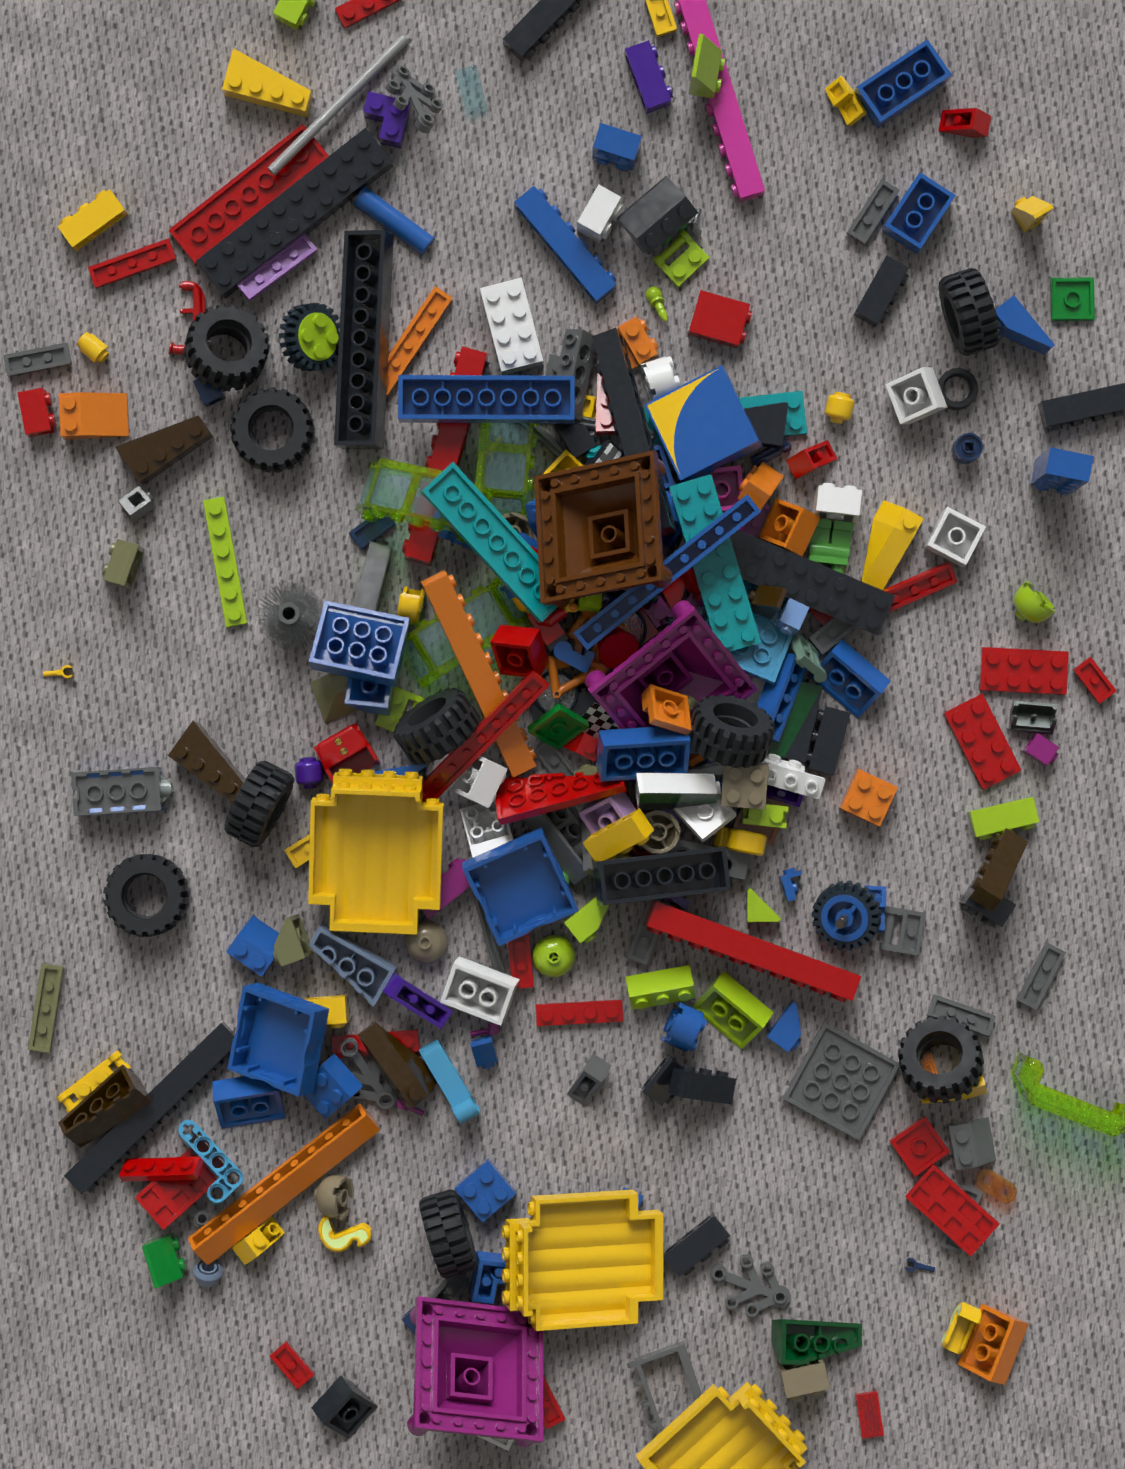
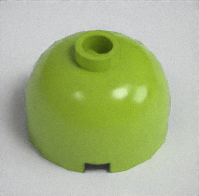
M1025 581L1017 589L1013 598L1014 606L1017 609L1015 614L1023 622L1025 620L1031 623L1044 622L1056 612L1053 609L1054 605L1041 591L1039 593L1037 590H1033L1032 587L1034 585L1031 582Z
M550 934L542 937L536 943L533 949L532 960L535 968L541 974L547 977H560L572 969L575 962V950L567 938Z

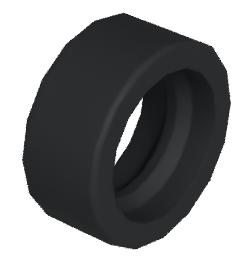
M952 368L946 371L938 380L948 407L947 409L953 411L962 410L968 407L977 396L978 382L975 376L968 370ZM952 377H961L969 385L968 396L960 402L951 401L944 392L945 383Z

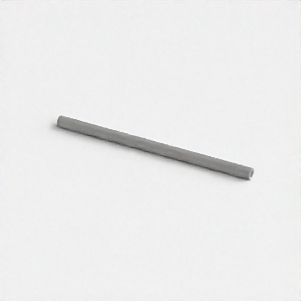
M401 34L267 168L269 172L275 176L409 43V40Z

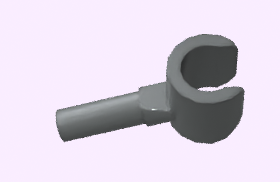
M696 208L698 214L694 216L692 222L685 228V231L691 238L694 235L699 237L702 233V230L697 226L701 213L700 208Z

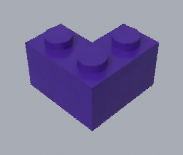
M368 91L363 110L364 117L382 122L379 135L380 144L401 149L411 112L410 101H408L405 110H398L393 104L396 99L395 97Z

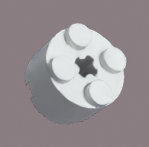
M671 356L640 364L641 374L645 373L646 375L643 382L650 401L681 386L679 377L674 376V364Z

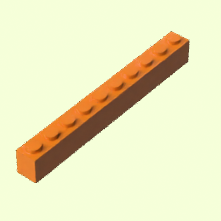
M444 570L421 581L485 718L508 694L506 690L501 691L499 686L502 683L498 672H493L490 667L493 661L489 653H484L481 648L484 642L479 632L475 634L472 628L475 622L471 614L466 615L463 609L466 603L462 595L456 594L454 588L457 587L453 575L448 576ZM519 717L495 740L513 777L536 767L534 759L537 758L532 746L527 747L525 741L528 740L525 730L523 728L519 729L516 723L520 721Z
M359 1103L189 1236L188 1241L192 1250L207 1265L218 1259L224 1252L236 1245L238 1241L251 1233L261 1223L269 1219L275 1212L287 1205L298 1194L305 1191L312 1183L320 1179L335 1165H338L344 1158L356 1151L358 1147L379 1132L380 1128L375 1119Z

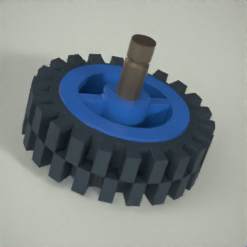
M839 881L835 885L833 883L819 895L813 905L812 917H814L812 924L813 927H817L815 930L816 934H821V940L823 942L827 940L829 942L828 946H837V950L846 948V951H851L852 948L856 950L862 945L865 946L874 937L881 924L880 916L882 911L878 908L880 903L875 901L874 898L876 896L874 893L870 894L868 892L869 888L866 886L865 888L860 887L861 883L852 884V881H847L846 883Z

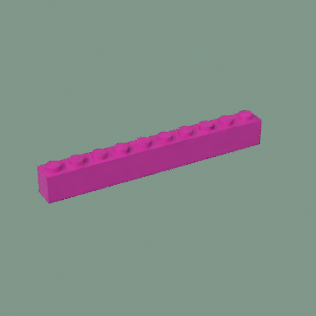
M676 0L674 8L676 14H681L683 22L680 23L683 35H687L689 40L686 43L689 55H693L695 59L699 34H704L721 49L706 0ZM725 63L723 72L719 71L717 78L721 79L719 93L715 92L714 99L707 98L708 103L705 106L708 116H712L714 124H712L714 136H719L721 144H718V149L721 157L725 156L727 162L724 165L726 175L731 177L733 185H731L733 197H738L740 203L763 196L765 188Z

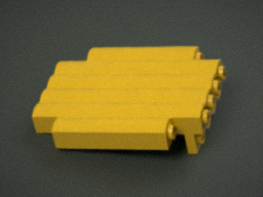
M339 769V772H335L333 776L331 798L329 794H317L316 797L312 798L310 808L308 904L330 905L329 931L417 934L419 909L440 910L444 803L439 802V799L429 798L426 799V802H422L423 776H418V772H405V775H396V771H383V774H374L373 770H361V773H352L351 769Z
M634 1190L531 1196V1202L527 1204L528 1215H531V1218L506 1219L505 1225L502 1226V1238L506 1240L505 1247H502V1259L506 1261L505 1269H502V1281L506 1283L505 1291H502V1302L506 1304L510 1311H520L523 1316H528V1323L536 1331L637 1324L638 1302L663 1300V1213L658 1209L638 1211V1193Z
M747 1381L732 1396L722 1386L718 1388L713 1384L637 1453L636 1457L645 1469H799L806 1463L802 1455L808 1448L804 1443L805 1436L798 1429L794 1431L790 1427L791 1421L784 1414L780 1416L776 1412L777 1406L770 1399L766 1401L761 1396L764 1393L755 1383L751 1385Z

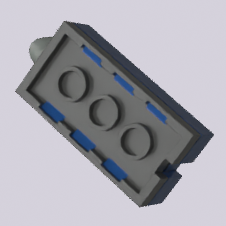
M162 767L71 773L72 790H77V798L73 799L74 816L165 811L164 801L174 790L172 783L162 776Z

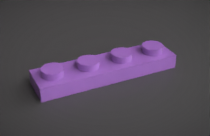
M304 234L239 282L237 288L251 302L318 252L317 248Z

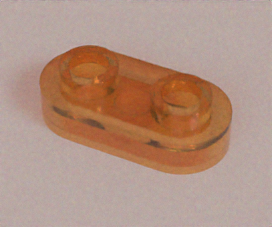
M982 1169L977 1173V1186L1002 1203H1010L1016 1198L1017 1189L1015 1185L993 1170ZM984 1176L990 1177L989 1183L983 1182ZM1002 1188H1008L1007 1195L1001 1194Z

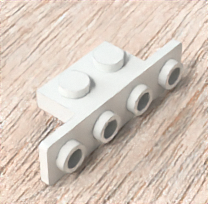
M769 753L766 759L761 762L769 765L768 785L815 799L820 798L825 778L806 773L805 766H802V763L799 761H785L780 756Z

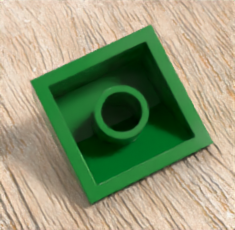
M173 1233L148 1240L142 1246L154 1289L185 1276L187 1264L184 1258H180L178 1251L181 1249L178 1237L174 1238Z

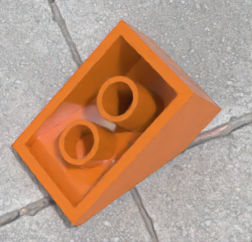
M58 393L60 436L64 440L129 436L127 393Z

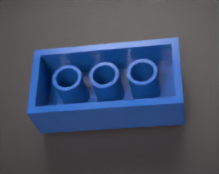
M927 39L858 85L854 92L878 129L947 83L952 74Z
M1050 447L1035 459L1030 485H1035L1037 490L1048 491L1050 488L1057 490L1058 494L1069 495L1089 482L1094 456Z
M659 726L599 730L596 767L601 782L636 779V773H688L691 743L689 734L684 735Z

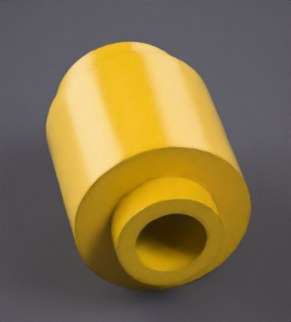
M86 332L77 341L76 345L79 347V351L95 364L104 362L109 356V347L94 334Z

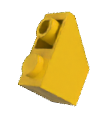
M271 1216L234 1245L232 1249L243 1264L246 1265L263 1253L285 1232Z

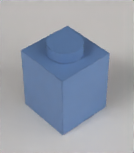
M789 598L775 626L780 628L779 630L784 634L796 635L809 607Z

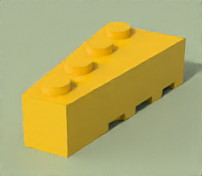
M233 48L222 87L225 96L308 117L313 99L311 90Z

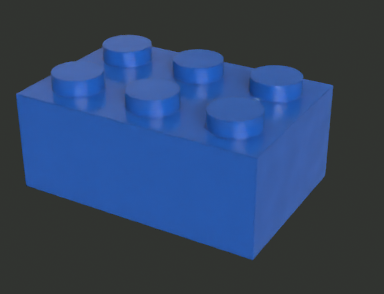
M919 172L884 225L882 232L918 254L956 195Z

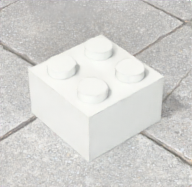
M598 184L577 221V231L597 243H600L602 238L606 240L611 232L612 220L617 221V217L622 212L621 196Z
M922 367L885 384L900 424H912L948 408L933 367Z
M823 483L818 486L814 494L812 513L820 516V519L832 520V523L836 520L853 522L855 525L860 515L862 490H857V487L850 485L840 488L835 487V484Z
M946 507L924 548L963 568L967 565L986 526Z
M480 756L452 784L450 790L489 808L496 799V792L500 784L505 780L507 768Z

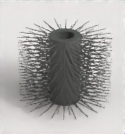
M287 581V585H284V588H289V587H288V585H289V582H288V581ZM293 583L296 595L292 588L291 591H288L281 586L280 588L277 587L279 594L276 590L274 592L278 596L279 600L277 599V601L281 605L278 606L268 600L270 603L261 600L268 606L262 605L264 612L256 616L264 618L261 620L268 623L266 626L270 629V637L275 638L277 641L282 639L284 643V640H286L288 650L290 649V644L292 643L293 645V639L295 642H298L299 644H295L294 648L297 651V647L300 648L301 645L307 644L305 639L311 644L305 633L308 636L309 634L303 627L305 626L316 633L313 630L318 628V622L315 618H320L321 616L315 613L321 614L320 612H322L323 608L316 607L315 602L317 601L314 600L315 597L312 598L307 592L302 594L296 583ZM295 613V617L289 620V616Z

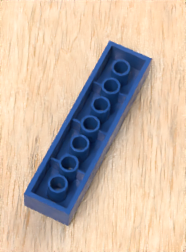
M398 375L399 423L574 424L575 376Z

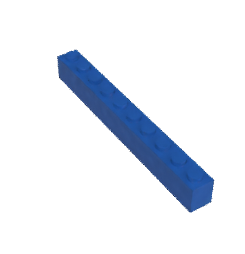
M748 494L663 561V565L672 571L671 583L761 512ZM648 584L629 588L574 632L575 636L587 650L590 649L666 587L658 588Z

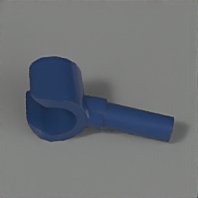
M913 1257L907 1258V1260L915 1263L913 1268L905 1266L907 1271H914L915 1269L935 1271V1267L918 1263Z

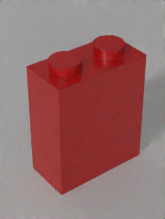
M700 290L688 335L737 349L739 343L743 344L747 332L743 331L745 323L749 324L753 311L749 310L750 304Z

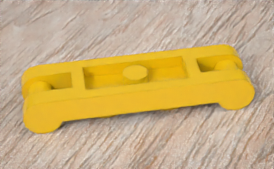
M119 1050L56 1097L59 1103L62 1102L67 1108L65 1109L67 1113L74 1109L114 1072L109 1066L114 1062L118 1068L122 1064L128 1069L131 1068L128 1062L125 1063ZM73 1093L79 1099L75 1103L69 1098Z

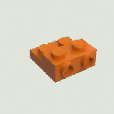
M636 316L618 326L617 329L623 334L632 370L639 367L640 364L657 357L658 353L656 350L659 349V346L654 338L649 339L646 333L649 329L643 319L639 320Z
M650 684L641 694L643 711L649 714V723L688 735L691 732L688 696Z

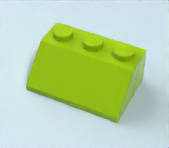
M725 971L712 982L692 1006L702 1011L704 1018L740 1049H743L764 1028L774 1013Z

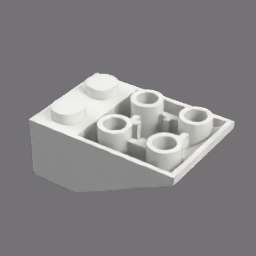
M495 801L489 808L476 804L460 809L473 857L513 840L509 823L500 825L498 822Z

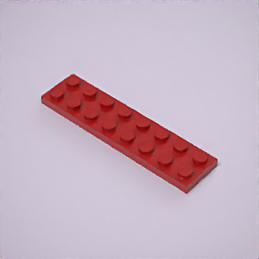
M304 124L300 125L169 229L171 235L196 265L198 264L196 262L197 259L329 156L313 137L275 176L269 172L267 168L307 129Z

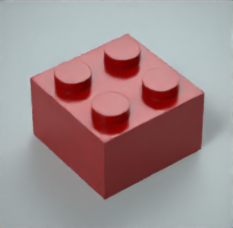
M500 625L490 641L501 675L526 677L534 670L541 676L549 663L540 629Z

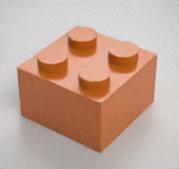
M776 498L758 538L803 557L821 517L805 508Z
M856 769L838 809L880 827L898 787L861 769Z

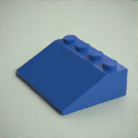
M324 601L309 658L311 669L397 687L410 618Z

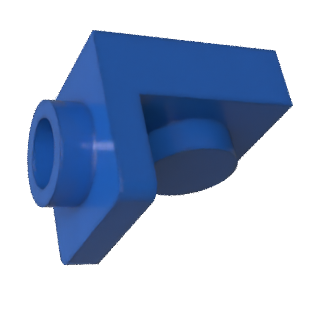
M794 867L782 871L783 875L779 876L785 899L788 902L795 900V894H798L795 881L791 882L790 878L802 875V871H796Z

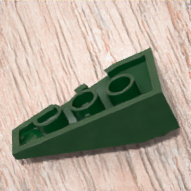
M776 1319L772 1320L771 1343L779 1364L804 1365L814 1360L862 1346V1324Z

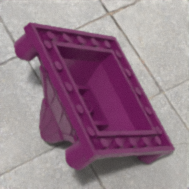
M688 601L676 603L672 608V616L675 621L655 638L638 647V651L607 676L599 670L592 671L587 675L585 685L589 692L620 729L658 727L649 723V714L644 712L642 707L641 694L650 684L683 695H689L697 701L711 695H731L738 699H747L758 690L701 615Z
M418 1296L415 1299V1307L410 1312V1320L416 1326L414 1403L413 1414L407 1421L409 1432L415 1436H422L428 1431L508 1439L514 1440L517 1445L523 1448L529 1447L533 1443H542L543 1331H536L528 1323V1316H523L520 1311H510L507 1307Z

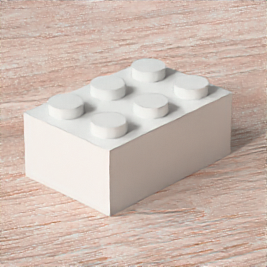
M459 956L453 963L440 1002L501 1026L507 1017L520 979Z

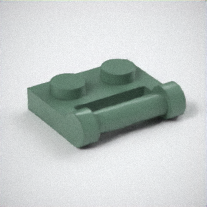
M797 632L791 639V648L796 654L795 660L801 668L806 667L813 673L816 682L821 683L825 681L827 675L821 667L817 648Z

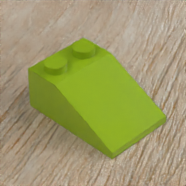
M699 34L688 94L714 99L715 92L719 93L721 79L717 78L719 71L723 72L725 58H721L722 50L704 34Z
M595 896L581 907L579 911L566 919L564 923L580 943L585 941L587 944L597 936L594 932L598 930L609 905L597 906V898Z

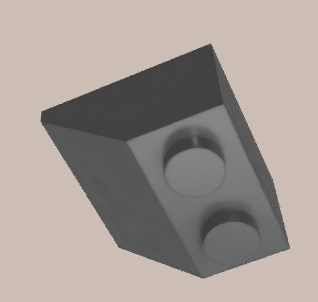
M989 1117L946 1124L953 1168L961 1170L996 1161Z

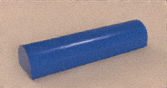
M364 187L355 198L353 203L355 207L423 256L435 240V237L367 187Z

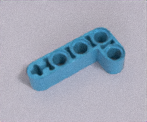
M437 1038L419 1049L421 1056L451 1104L452 1111L459 1123L462 1125L479 1115L481 1110L478 1104L474 1102L475 1099L467 1086L464 1085V1081L455 1066L453 1067V1062L439 1039Z
M185 1120L179 1125L178 1137L196 1157L200 1156L203 1159L204 1165L217 1178L208 1188L206 1198L209 1203L219 1205L241 1185L243 1174L194 1121ZM183 1127H191L192 1135L196 1137L197 1134H199L200 1137H198L192 1144L191 1141L193 1140V1137L190 1134L184 1135ZM199 1142H206L209 1146L208 1151L200 1152L197 1149ZM216 1157L221 1158L224 1163L223 1167L215 1168L212 1165V1159ZM230 1173L236 1174L239 1179L238 1183L230 1184L227 1181V1175ZM215 1188L222 1191V1198L218 1200L211 1197V1190Z

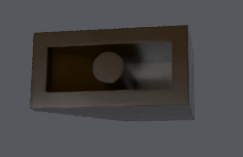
M759 585L755 591L751 590L748 600L752 612L771 620L780 609L788 589Z

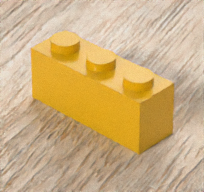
M110 189L107 191L103 190L95 196V200L91 203L81 205L78 208V212L73 216L69 215L63 218L57 227L72 248L78 251L128 213Z
M639 808L592 833L583 842V845L595 862L613 860L617 857L616 854L621 852L624 855L632 850L633 845L638 844V846L646 843L650 839L648 836L654 829Z

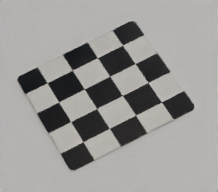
M593 703L582 716L589 723V728L583 732L597 739L599 730L619 728L603 707L597 703Z

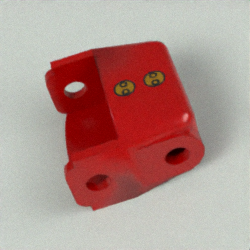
M357 722L313 747L332 783L335 772H339V769H351L352 773H361V770H369L375 764H381Z

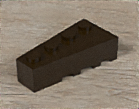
M198 415L118 445L115 448L139 483L144 485L214 436Z
M194 720L168 755L232 803L246 780L231 763L227 755L218 747L214 739L210 737L206 729Z

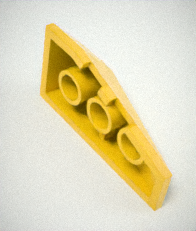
M883 500L872 521L862 582L881 590L884 589L924 518L904 507Z

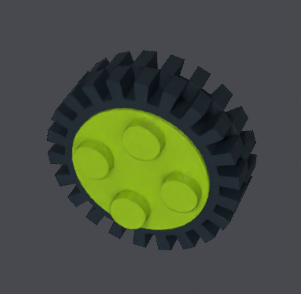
M320 303L300 304L293 307L294 309H290L287 312L288 316H284L282 319L286 324H280L279 328L285 330L284 333H279V338H284L285 341L279 343L280 348L286 347L287 349L282 352L284 357L290 356L287 361L290 364L295 363L293 367L296 369L301 368V371H320L334 365L333 362L338 361V329L340 328V323L335 322L339 319L338 315H332L334 310Z

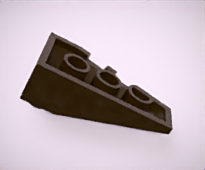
M376 1022L357 1034L402 1106L412 1109L429 1096L437 1081L424 1060Z

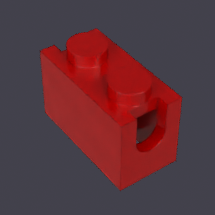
M43 387L17 392L25 435L34 437L54 433L53 427L57 426L55 415L50 412V406L53 405L51 394L47 393Z

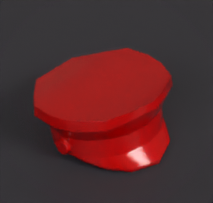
M618 626L597 642L600 660L607 668H617L638 651L639 642L635 636Z

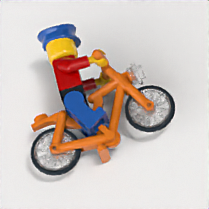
M505 585L502 586L499 590L504 591L508 599H512L520 612L526 611L525 616L533 628L540 629L545 647L553 654L548 655L549 663L546 666L548 672L541 675L549 683V687L534 701L536 706L543 713H546L558 703L572 710L578 700V685L585 682L587 675L596 670L602 671L604 674L608 671V668L600 660L598 644L596 643L592 646L593 652L589 649L587 650L574 634L576 630L583 626L588 619L590 620L598 614V612L580 610L581 615L567 634H565L558 622L568 616L567 613L569 611H578L577 599H571L566 607H557L543 622L539 623ZM602 593L601 610L608 606L611 601L605 593ZM636 611L618 626L634 635L639 642V647L644 642L647 634V624L639 611ZM568 639H569V640L574 639V648H573V649H572L571 644L568 643L566 640H568ZM571 665L582 672L572 677L566 672L557 670V668Z

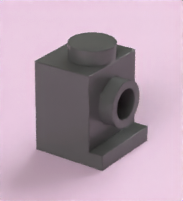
M140 486L118 500L122 510L134 525L138 523L140 518L155 509L152 503L155 501L148 490L144 492Z

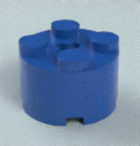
M677 1002L678 1009L673 1008L663 1029L667 1032L666 1037L662 1036L661 1041L684 1052L688 1050L694 1051L698 1043L696 1037L699 1031L704 1030L707 1019L704 1018L702 1011Z

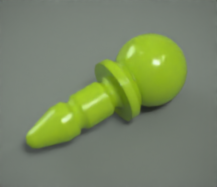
M656 286L649 287L645 292L646 300L652 308L656 309L659 317L664 322H667V312L663 306L665 300L662 297V291Z

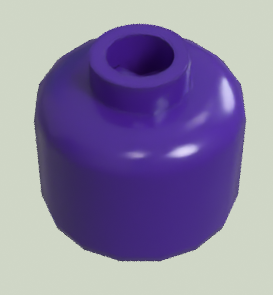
M316 757L299 758V762L295 763L296 783L303 785L304 789L317 788L316 784L323 781L322 763L316 760Z

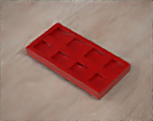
M981 647L979 690L1067 695L1069 651Z
M983 693L943 713L982 790L1022 770Z
M202 1141L197 1144V1149L200 1152L208 1151L209 1147L205 1142ZM188 1149L180 1157L196 1156ZM218 1157L212 1159V1165L215 1168L223 1167L224 1164ZM203 1164L197 1180L152 1181L134 1199L164 1231L203 1196L217 1178Z
M935 1164L929 1168L905 1196L969 1256H972L1000 1225L992 1215Z

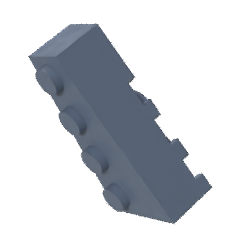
M322 923L318 927L309 946L374 1007L398 965L338 931H329L330 926Z

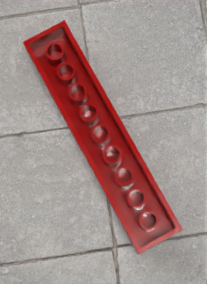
M462 346L461 351H457L453 363L456 368L455 373L451 372L450 375H484L488 363L487 353ZM471 423L436 424L439 431L438 435H433L431 447L433 453L432 456L428 455L425 464L427 475L421 478L420 492L452 462L459 468ZM421 494L420 498L416 497L413 510H415L416 515L414 519H410L408 525L410 537L409 540H404L402 552L405 554L406 560L432 566L439 541L438 533L430 530L436 509Z
M655 900L651 901L643 923L648 926L647 930L658 935H662V932L668 933L667 938L682 943L684 939L689 941L688 945L699 950H703V947L709 948L708 953L721 958H723L724 954L728 955V960L740 965H744V962L750 963L749 967L762 973H764L765 969L769 970V975L781 980H785V977L790 978L789 982L805 988L806 984L810 985V990L825 995L827 991L831 993L830 997L846 1003L847 999L853 1001L862 977Z

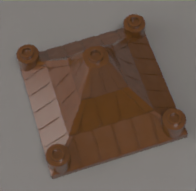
M652 450L534 476L541 604H553L563 608L570 603L571 599L648 584L664 588L671 583L672 571L663 565L658 480L664 476L666 467L658 459L657 452Z

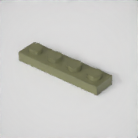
M41 963L28 1050L51 1052L64 966Z

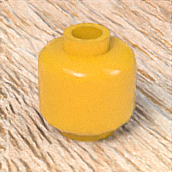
M835 391L834 394L829 395L827 398L824 414L831 417L830 422L842 424L843 420L848 421L852 418L855 401L851 399L850 394Z

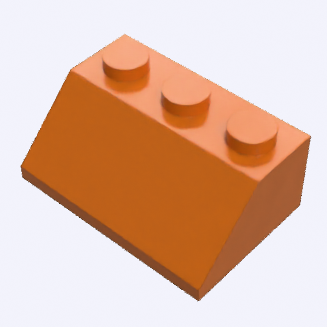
M981 1303L979 1308L982 1312L980 1324L975 1323L967 1345L960 1356L958 1365L990 1382L1005 1385L1029 1323Z

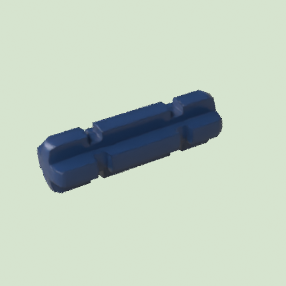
M784 439L781 449L768 447L762 450L761 454L756 453L751 456V462L754 466L759 467L762 462L765 461L767 463L780 456L782 452L790 451L792 448L788 439Z

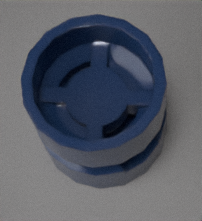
M964 433L953 443L951 448L952 457L960 464H970L981 455L983 443L976 434Z

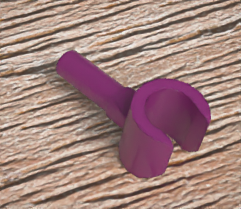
M488 1022V1029L470 1031L471 1037L483 1034L495 1035L500 1032V1025Z
M397 1098L396 1106L399 1109L409 1110L423 1116V1110L416 1107L412 1109L404 1107Z

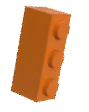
M762 462L759 467L755 465L738 488L741 491L738 499L741 500L748 494L761 511L784 475L765 462Z

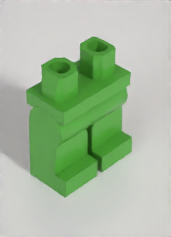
M820 519L809 541L808 559L821 565L831 566V569L843 573L844 568L848 565L854 523L834 520L832 523L831 540L829 542L832 520Z

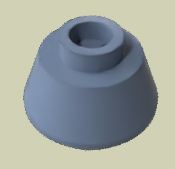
M200 1260L193 1267L196 1282L206 1288L214 1286L223 1273L221 1265L215 1260L209 1265Z

